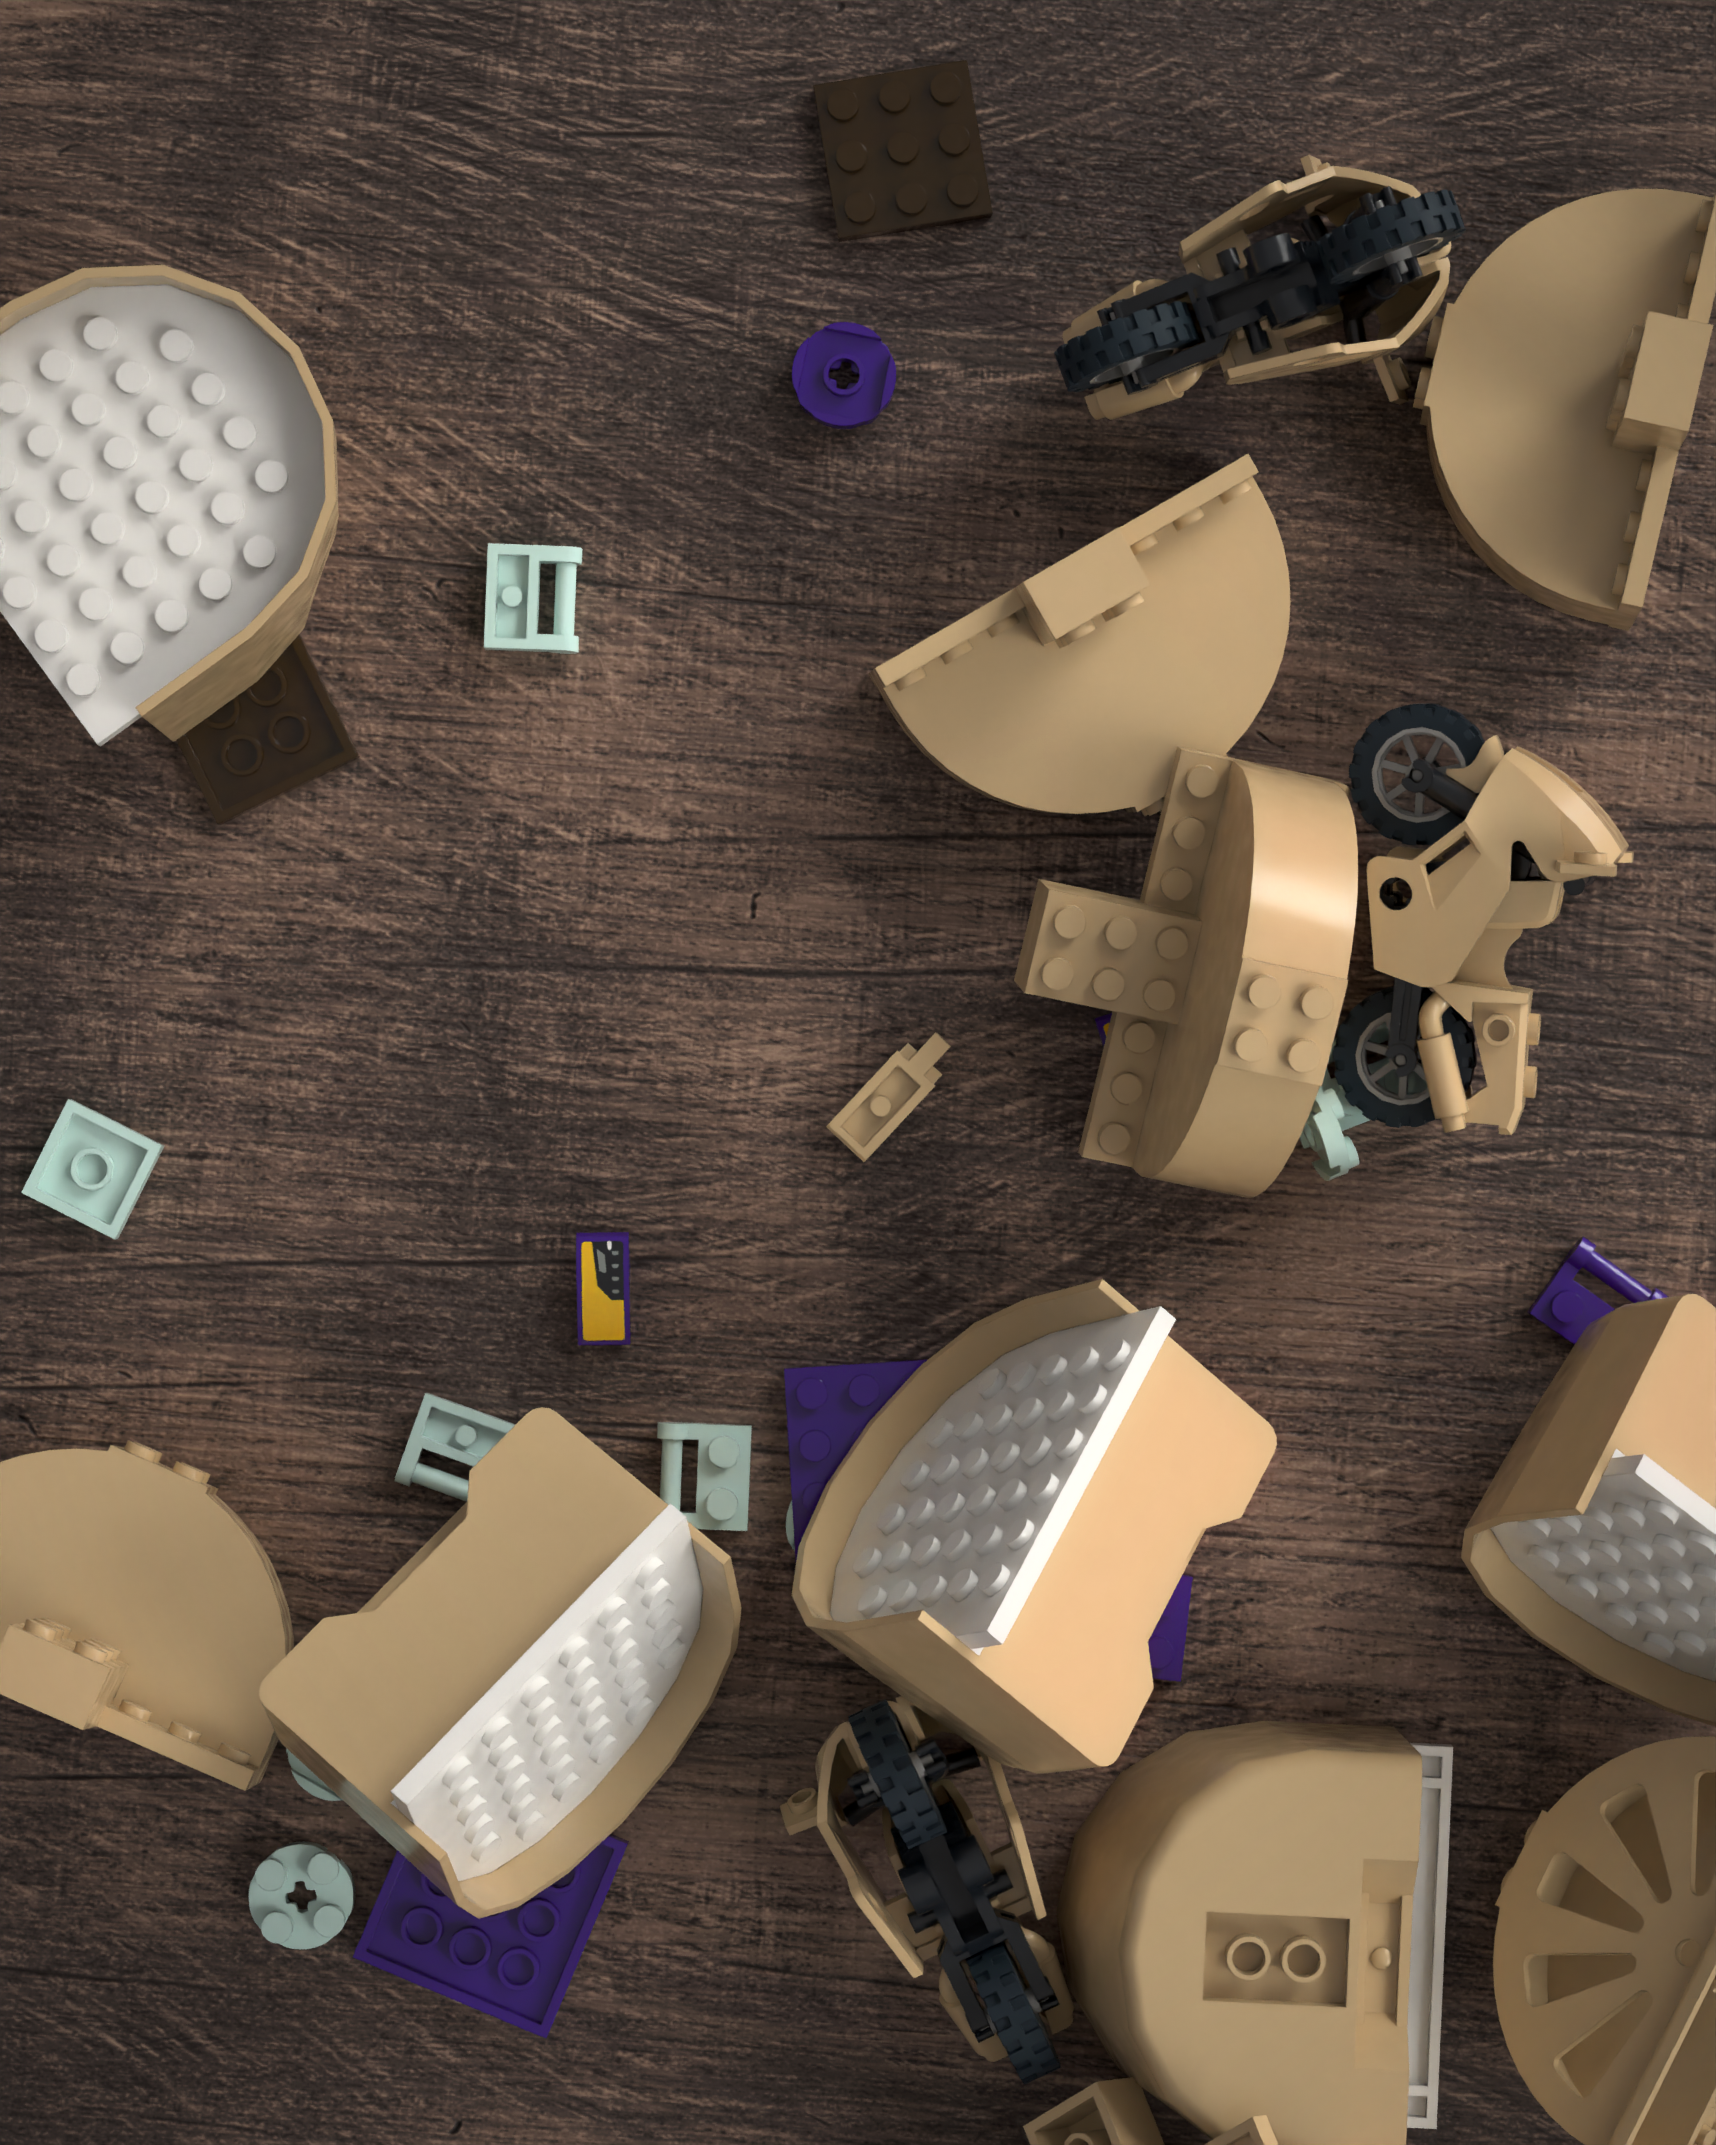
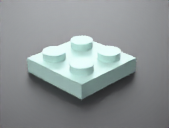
M68 1099L21 1193L113 1239H118L164 1145L72 1099Z

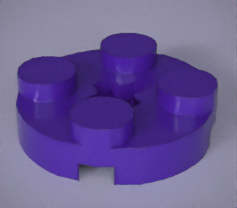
M837 322L823 327L822 330L815 332L800 345L792 367L793 388L800 407L815 421L831 428L852 429L872 423L888 406L895 390L896 366L888 347L873 330L856 323ZM842 362L852 364V373L860 375L858 382L849 383L847 389L837 388V381L829 378L830 370H839Z

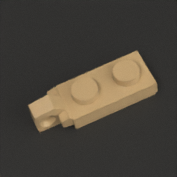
M936 1032L918 1051L907 1043L900 1052L897 1050L826 1127L865 1162L935 1087L934 1083L942 1074L933 1065L951 1047L950 1044Z

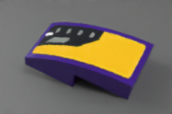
M629 1232L577 1233L578 1345H630Z

